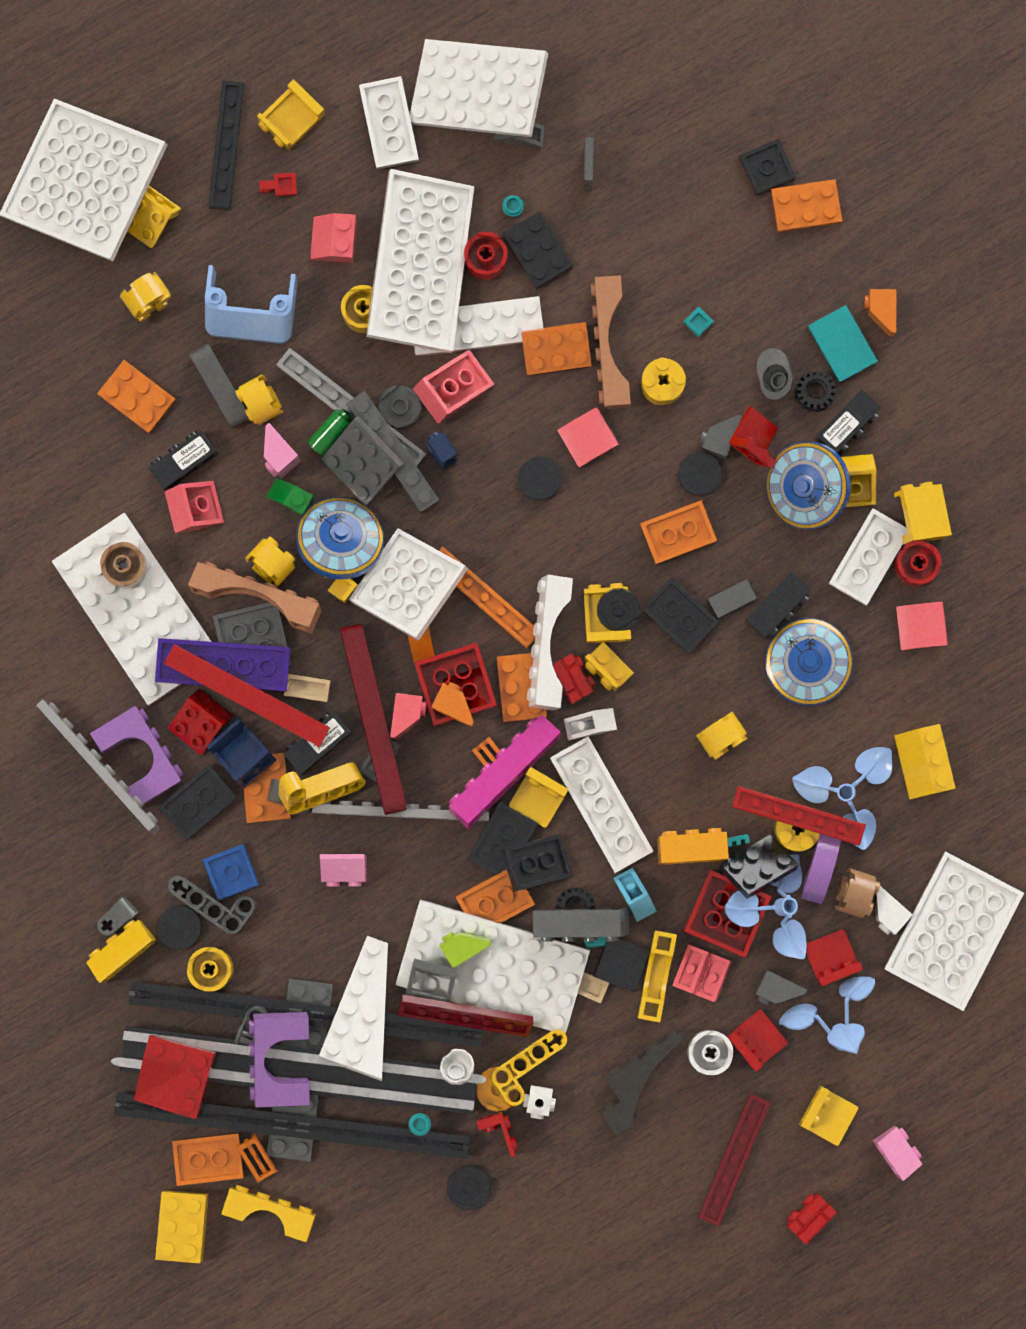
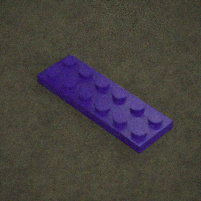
M158 638L156 683L205 686L164 664L175 644L259 690L287 692L290 647Z

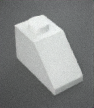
M613 708L594 710L564 719L568 740L617 730Z
M880 886L877 895L874 894L876 921L880 923L878 927L885 934L889 935L891 933L896 935L913 914Z

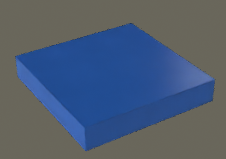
M244 844L203 859L218 901L260 885Z

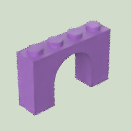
M134 706L90 734L102 753L108 752L129 739H140L150 746L154 757L153 766L144 778L129 786L130 790L128 791L132 798L136 795L145 806L182 783L181 776H183V773L177 764L173 766L169 758L172 755L166 745L163 747L160 745L158 739L161 737L155 727L150 728L146 722L149 720V717L143 708L139 710L137 706Z
M307 1012L253 1014V1021H249V1034H253V1043H249V1056H253L254 1065L249 1066L250 1078H254V1087H250V1100H254L255 1107L310 1105L308 1078H278L270 1074L264 1066L265 1055L273 1044L283 1040L309 1039V1017Z

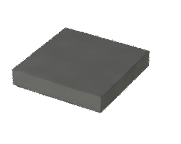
M586 137L584 144V191H592L594 137Z

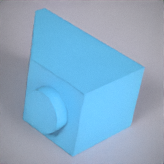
M633 868L613 878L637 922L657 912L649 894Z

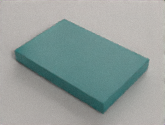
M846 305L808 325L810 333L839 383L878 362Z

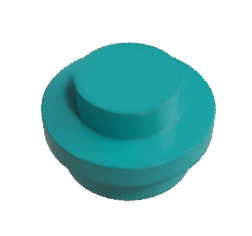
M515 195L506 197L502 204L503 212L509 217L519 216L524 209L522 199Z
M417 1113L409 1120V1129L417 1136L427 1134L431 1128L429 1117L423 1113Z

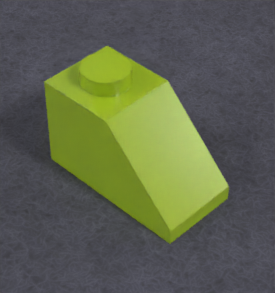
M451 931L441 938L443 942L440 943L439 947L451 966L455 968L489 947L492 941L489 938L460 931L454 934Z

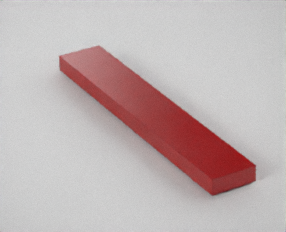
M740 786L737 787L731 807L858 846L861 844L866 824Z

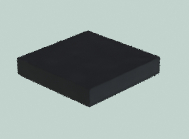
M779 139L738 157L756 196L796 179Z
M621 939L619 941H606L593 977L635 992L650 951Z

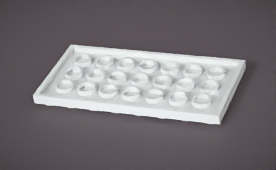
M390 169L366 337L441 352H453L465 262L464 248L468 239L474 186Z
M123 513L54 559L52 563L147 705L150 706L181 685L155 682L158 638L211 642V640L127 515ZM118 542H128L135 545L144 554L147 560V573L136 587L128 589L118 588L104 577L100 560L103 552L109 546ZM125 561V563H120L119 566L123 570V568L128 567V564Z
M420 899L395 985L407 988L414 958L453 968L439 947L440 943L443 942L441 938L449 932L453 931L456 934L460 931L489 938L492 941L489 947L455 967L457 975L450 1001L462 1005L533 1016V1026L549 1031L561 1030L566 1034L590 949L554 939L552 942H540V938H533V932ZM416 971L412 988L446 996L450 980Z

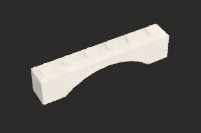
M546 575L538 582L537 591L540 593L535 607V613L538 616L537 623H535L533 628V635L536 637L535 644L531 649L533 666L529 670L531 688L527 692L529 707L553 711L561 708L563 686L552 666L550 638L557 616L571 600L573 578Z

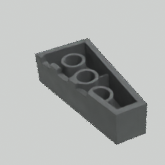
M601 908L594 910L548 909L533 911V938H540V942H552L554 937H562L563 942L575 941V937H584V941H597V937H605L606 941H619V937L630 934L629 908L617 910Z

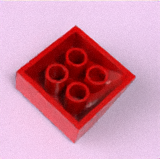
M477 643L414 662L434 727L456 721L432 709V705L443 683L448 685L451 682L461 687L460 691L464 694L471 715L497 706Z
M709 870L683 932L746 958L766 910L758 911L759 921L753 926L742 927L733 923L725 913V905L730 897L739 890L726 876ZM763 892L757 893L758 906H768L772 896Z
M150 1035L142 1060L134 1100L193 1119L199 1118L217 1052Z

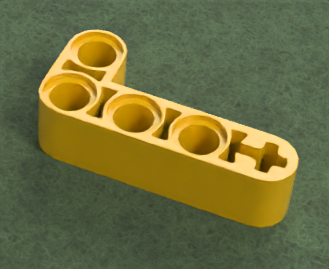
M347 763L304 780H300L296 772H289L279 780L278 795L289 814H297L356 792L365 785L366 781L355 763Z
M551 1031L492 1073V1085L508 1106L516 1107L524 1101L525 1093L517 1079L566 1045L567 1036L563 1031ZM552 1035L555 1037L560 1036V1046L556 1043L548 1049L546 1045L553 1040ZM540 1047L543 1050L544 1055L541 1059L533 1056V1048ZM515 1060H523L526 1066L525 1070H516L514 1067ZM496 1073H505L507 1075V1082L504 1084L498 1083L496 1081ZM515 1090L519 1093L520 1099L518 1102H511L509 1100L508 1093Z

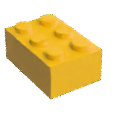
M171 1190L162 1191L155 1260L201 1263L203 1261L209 1194Z

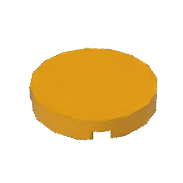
M493 1067L481 1074L486 1078V1081L484 1083H477L476 1095L481 1105L488 1110L497 1112L506 1110L510 1106L503 1101L492 1085L491 1075L498 1068ZM503 1072L496 1073V1081L500 1084L506 1083L507 1075ZM512 1090L508 1093V1098L511 1102H516L519 1093Z

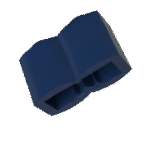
M437 431L427 438V449L441 470H444L459 459V454L444 432L439 433Z

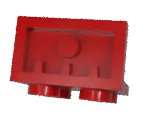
M749 406L729 444L755 465L772 469L776 461L769 456L770 452L767 451V448L778 428L756 409Z
M199 688L188 697L168 729L202 755L219 730L231 720L233 715Z
M844 929L807 943L806 954L819 986L827 985L863 970L860 961H857Z
M761 1009L726 1036L755 1072L788 1044L787 1040Z
M501 1111L477 1119L478 1129H484L485 1133L498 1129L497 1124H501L511 1158L516 1157L515 1151H518V1145L515 1136L510 1137L508 1130L512 1128L508 1115L504 1116Z

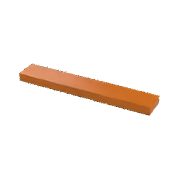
M443 546L441 547L440 552L460 562ZM468 569L456 588L527 649L536 637L533 635L534 625Z

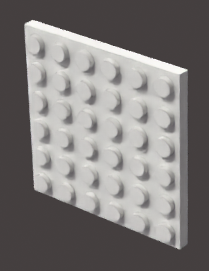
M54 99L2 207L0 216L113 262L168 144L165 141Z

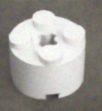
M704 1030L697 1033L691 1039L687 1055L690 1064L698 1072L705 1075H718L730 1066L733 1058V1047L730 1040L724 1034L714 1030ZM707 1047L715 1048L716 1051L713 1053V1058L710 1056L705 1057Z

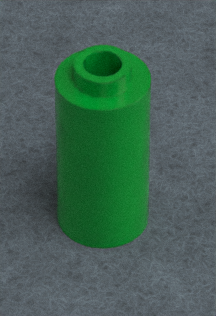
M335 409L308 440V444L313 450L324 456L352 422V416L345 409Z

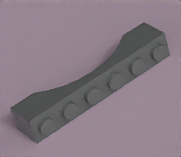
M364 391L350 400L346 406L355 418L359 416L404 463L395 473V476L418 511L421 513L439 501L367 393Z

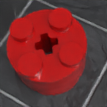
M480 232L467 241L464 248V259L468 272L481 280L498 278L507 266L508 252L505 243L497 234ZM485 253H489L487 259H483Z
M916 540L909 542L899 551L895 558V572L898 578L907 586L921 587L927 585L940 571V553L936 547L925 541ZM915 559H917L918 562H922L920 569L918 568V566L913 565Z

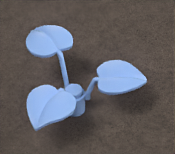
M885 747L871 748L858 756L855 768L863 775L852 784H842L839 788L830 787L832 776L827 769L820 766L807 768L792 778L798 793L809 802H825L829 797V791L837 792L838 797L842 801L848 802L853 814H846L843 818L866 824L860 846L855 845L862 850L871 844L875 836L876 820L867 809L856 812L852 800L856 796L855 787L865 777L872 784H881L890 777L892 773V751Z
M795 854L790 856L799 864L797 870L772 884L777 887V892L784 898L777 899L774 905L758 906L756 894L746 899L740 891H736L726 903L725 913L733 923L742 927H750L758 923V911L775 910L778 915L785 916L781 921L782 927L776 929L773 934L775 949L784 956L804 959L807 948L804 928L796 920L787 921L796 913L798 904L794 898L785 893L797 891L802 882L799 855Z
M853 977L840 985L839 993L841 996L846 997L845 1025L839 1023L830 1030L821 1017L816 1015L817 1007L812 1004H799L790 1008L780 1018L779 1025L792 1030H802L812 1025L815 1019L828 1033L827 1039L832 1046L840 1051L844 1050L857 1054L864 1038L865 1030L859 1024H849L850 999L860 1001L866 998L875 986V979L871 977Z

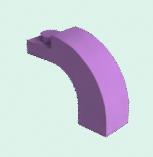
M819 835L803 884L801 899L819 904L823 903L833 874L841 840Z

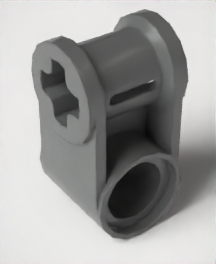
M124 896L99 919L97 928L101 934L113 936L123 926L133 920L139 914V911ZM105 921L113 922L111 925L113 929L111 931L103 930Z
M257 1005L247 1011L236 1035L235 1043L241 1042L248 1046L249 1043H253V1039H251L253 1034H249V1021H253L251 1013L254 1010H258L262 1014L267 1013L264 1007Z

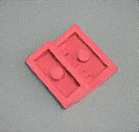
M598 407L557 430L579 468L620 445Z
M943 602L896 607L901 650L948 645Z
M688 944L672 986L717 1003L732 961Z

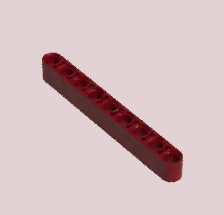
M356 624L340 628L384 814L388 815L406 811V802L362 624Z

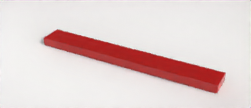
M175 644L164 662L167 666L318 747L321 746L330 729L325 724Z

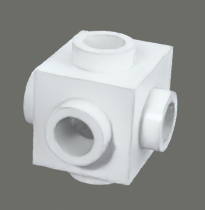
M531 1085L530 1094H525L523 1107H527V1113H531V1118L544 1119V1116H549V1111L554 1112L556 1099L552 1098V1088ZM542 1099L544 1103L539 1107L536 1106L535 1101Z

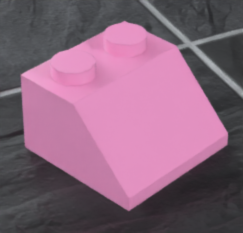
M268 423L265 429L264 458L266 463L264 465L273 477L278 475L283 479L301 461L295 451Z
M320 854L321 882H326V887H339L340 882H348V886H362V882H367V856L365 854Z
M893 1126L874 1139L873 1142L897 1178L904 1181L922 1165L919 1160L922 1156L915 1146L910 1147L907 1142L909 1137L904 1129H898L896 1126Z

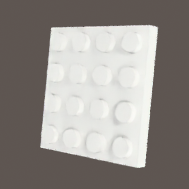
M397 529L382 550L377 563L366 573L349 600L351 603L419 641L468 568L406 532Z

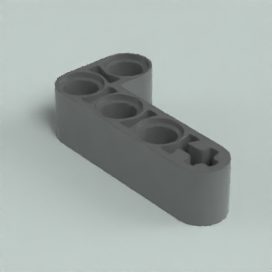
M205 343L188 353L231 428L233 429L247 421L249 418L245 412L246 408L238 399L235 389L209 344Z
M175 876L168 883L169 891L174 896L228 934L240 933L256 911L257 905L255 900L248 896L240 897L232 908L229 909L185 877ZM183 881L182 886L190 890L188 894L182 890H177L176 892L175 882ZM198 892L202 895L203 900L201 904L194 905L191 900L192 895ZM244 900L250 901L252 905L251 910L247 913L242 912L240 909V904ZM214 905H217L221 910L217 918L211 917L209 913L210 908ZM231 918L237 919L239 923L238 928L234 931L229 930L227 926Z

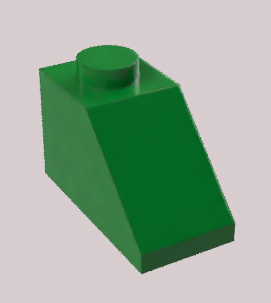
M276 478L266 495L267 498L301 517L315 500L313 495L279 478Z

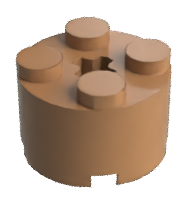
M118 542L106 548L101 556L100 566L104 577L118 588L128 589L136 587L147 573V560L144 554L131 543ZM126 561L128 567L122 570L119 564Z
M848 868L846 872H849L848 877L843 876L838 887L836 900L839 901V906L835 905V909L859 918H863L865 915L870 916L873 910V903L871 902L874 894L877 895L880 882L876 881V877Z

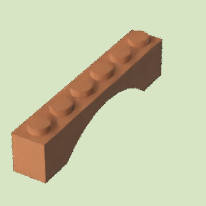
M621 275L595 277L594 284H590L591 297L596 298V305H592L593 318H597L598 326L594 327V339H599V348H595L596 361H600L601 369H597L598 382H602L603 390L599 391V404H604V410L630 408L629 382L616 367L608 342L611 319L615 310L622 302Z
M198 562L188 583L192 593L210 599L231 594H244L261 598L279 609L287 618L291 627L310 634L313 633L322 611L318 601L314 598L306 597L304 599L291 590H285V592L278 590L271 583H265L264 585L258 583L253 577L245 576L244 578L238 576L233 570H220L210 562H205V564Z

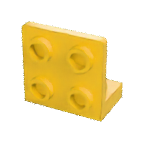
M148 186L127 232L148 247L153 248L168 221L178 216L181 208L151 186Z
M604 642L590 655L588 654L584 660L586 662L585 668L592 675L597 673L602 678L600 683L608 691L612 689L616 692L634 674Z
M530 767L512 798L509 807L546 828L569 789Z
M819 1086L798 1125L838 1146L853 1120L858 1106Z

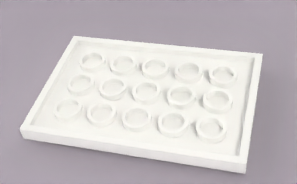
M425 39L410 111L411 125L532 137L548 53L542 50Z
M944 852L884 970L964 1011L1024 893L961 859Z

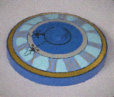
M812 441L792 444L777 454L774 458L776 463L772 469H768L766 476V494L775 514L786 524L798 529L821 528L836 520L848 503L851 489L850 475L843 459L827 445Z
M345 497L327 498L313 504L302 515L296 532V545L302 560L314 572L331 579H352L368 572L379 560L384 544L383 528L376 514L363 503Z
M803 618L786 624L773 636L766 650L765 670L770 684L781 697L797 705L816 706L832 700L845 688L852 674L853 656L847 639L835 626L823 620Z

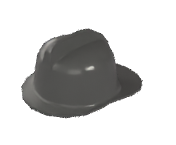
M776 348L767 349L762 352L757 361V373L762 393L772 400L781 399L787 395L794 384V377L787 356Z

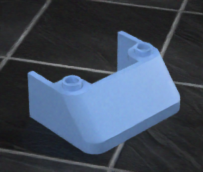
M209 265L205 292V328L210 336L274 344H285L291 339L298 286L296 274H291L289 295H276L270 302L269 310L226 306V293L222 289L215 287L216 271L213 265Z

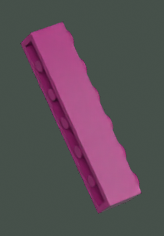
M543 715L538 719L534 717L527 724V729L522 734L519 732L511 740L512 744L507 749L502 748L497 753V759L492 764L487 763L481 769V775L476 780L472 778L465 785L466 790L463 793H457L450 800L449 812L467 829L478 821L560 739L561 732Z

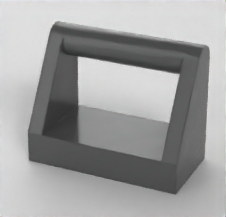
M414 958L406 995L450 1002L457 969ZM416 971L449 979L447 995L443 996L412 988Z

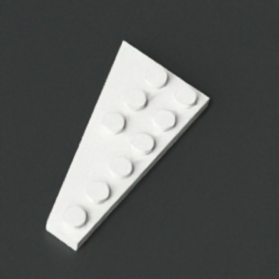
M367 936L319 1054V1059L382 1081L388 943Z

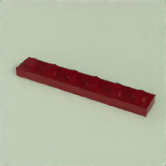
M409 995L402 996L398 1008V1016L523 1037L529 1036L533 1025V1016Z
M749 1094L698 1218L716 1226L720 1225L771 1102Z

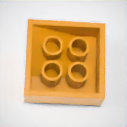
M710 828L708 833L700 834L699 829L686 830L685 835H677V831H666L657 838L659 865L725 861L729 859L727 832H721V828Z

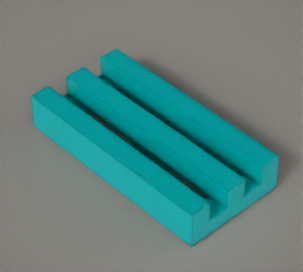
M745 834L727 838L728 848L732 847V843L734 847L741 845V841L742 845L750 843L749 836Z

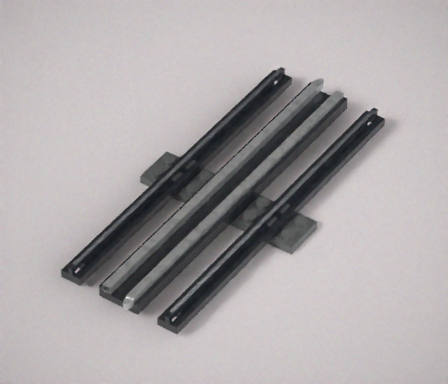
M289 979L287 998L284 1001L132 982L131 990L129 991V1004L238 1018H245L247 1011L257 1005L264 1007L267 1013L307 1012L309 1017V1039L283 1040L281 1045L273 1044L265 1055L264 1066L270 1074L278 1078H308L310 1105L272 1107V1111L203 1103L199 1118L193 1119L135 1101L134 1094L117 1093L116 1102L114 1103V1115L269 1134L268 1156L311 1161L314 1140L468 1159L470 1136L429 1131L423 1136H417L409 1128L317 1117L319 1096L473 1114L477 1083H484L486 1078L478 1075V1069H474L472 1077L466 1083L451 1085L443 1079L440 1072L441 1065L383 1058L382 1081L319 1059V1054L327 1037V1030L330 1029L338 1007L331 1006L333 984ZM136 990H138V991H146V992H149V993L136 992ZM254 1010V1011L251 1013V1018L253 1019V1014H262V1013H261L260 1011H258V1010ZM385 1013L384 1036L481 1047L483 1030ZM125 1026L122 1057L111 1060L114 1065L120 1066L119 1071L140 1073L148 1038L150 1035H155L217 1052L209 1082L254 1087V1078H250L249 1066L254 1065L253 1056H249L248 1045L241 1042L237 1044L234 1042L235 1039ZM465 1031L478 1032V1034H476V1033H468V1032H465ZM121 1101H123V1102H131V1103H134V1104L121 1103ZM451 1142H454V1143H462V1144H465V1145L451 1144Z

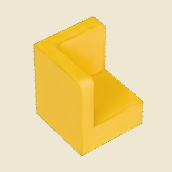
M336 579L328 589V592L346 604L358 584L351 579Z

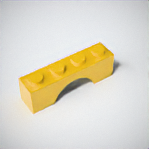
M654 931L637 1016L639 1019L660 1023L666 985L677 938L676 934Z
M240 1185L229 1189L222 1215L243 1221L254 1211L267 1210L273 1212L281 1219L286 1236L304 1242L308 1241L316 1214L312 1213V1209L300 1206L297 1209L291 1207V1202L278 1199V1202L270 1200V1195L257 1192V1195L248 1192L249 1188Z

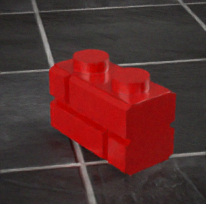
M572 653L552 664L570 705L594 693L593 687L596 685L590 675L585 676L582 670L585 666L579 656L575 657Z
M818 1193L814 1196L809 1194L802 1202L804 1206L799 1211L795 1209L786 1218L789 1221L786 1225L806 1245L837 1214Z

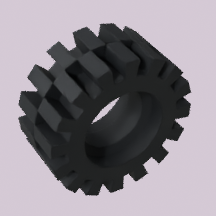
M817 370L815 372L810 371L806 375L804 374L795 389L797 402L802 405L803 409L807 408L810 412L812 410L815 412L825 410L832 403L836 393L835 383L832 382V378L826 376L825 372L819 373ZM813 383L821 385L824 389L823 396L820 399L810 398L807 393L809 385Z
M579 887L566 889L556 901V909H567L568 902L575 898L583 902L584 909H595L592 895L587 890Z

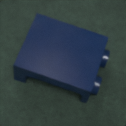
M240 718L230 723L227 729L215 737L207 746V749L243 789L277 760Z

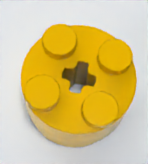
M153 272V275L148 273L130 284V291L124 290L120 294V298L134 318L140 322L146 320L155 309L157 311L164 309L168 305L167 301L171 298V293L156 272Z
M358 285L353 287L346 293L341 302V311L345 323L351 330L359 333H367L373 291L371 286ZM363 305L366 306L367 309L365 313H361L360 311Z
M667 358L656 359L649 363L643 372L641 380L643 394L648 401L655 405L673 404L681 397L684 391L686 376L682 367L677 362ZM660 379H667V385H659Z
M263 374L239 386V389L235 391L240 402H244L248 408L245 412L249 420L254 421L256 425H261L283 413V410L280 409L282 406L271 386L266 387L264 382L267 379Z
M263 538L245 557L247 563L250 560L254 564L252 569L267 583L273 581L275 582L274 585L278 587L295 569V558L287 551L283 553L278 548L279 544L273 538Z
M732 711L697 734L696 737L710 758L713 756L716 760L729 751L727 746L731 744L734 748L746 740L745 734L747 732Z
M778 821L775 823L774 833L776 839L788 851H805L818 841L820 835L818 833L803 829V832L795 835V831L792 830V827L795 826Z
M205 947L197 950L190 957L187 966V976L192 985L206 992L218 991L224 988L232 979L234 972L230 956L222 949L215 947ZM207 964L215 966L213 975L211 973L206 974Z

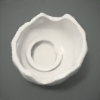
M452 1049L448 1055L443 1057L440 1072L443 1079L449 1084L462 1085L473 1075L474 1061L471 1054L467 1051Z

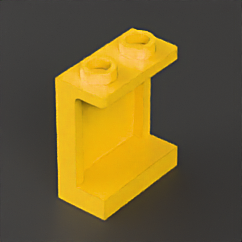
M294 79L287 85L288 90L263 114L259 113L257 115L258 126L265 133L270 132L274 136V142L280 148L285 147L288 151L325 116L324 109Z
M925 482L919 484L920 487H914L913 484L901 486V490L894 493L895 498H901L908 534L902 536L903 545L916 540L925 542L941 540L952 535L941 484L933 485L932 482Z
M622 583L610 584V588H601V585L598 584L588 585V589H584L587 644L631 640L630 629L625 631L608 630L600 623L597 616V604L600 597L606 591L613 588L628 590V587H623Z

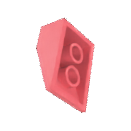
M467 350L421 379L413 390L439 424L487 391L494 383L472 352Z

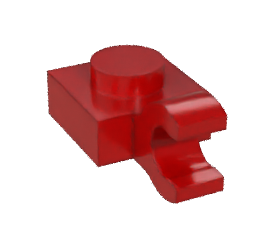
M295 173L274 174V180L259 181L260 193L275 191V197L297 196Z

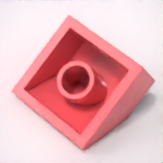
M333 213L315 216L313 218L310 260L354 263L356 215Z
M214 481L179 484L164 491L175 533L192 532L224 523Z
M396 693L390 735L392 740H398L420 723L422 716L426 717L427 702H424L422 696Z

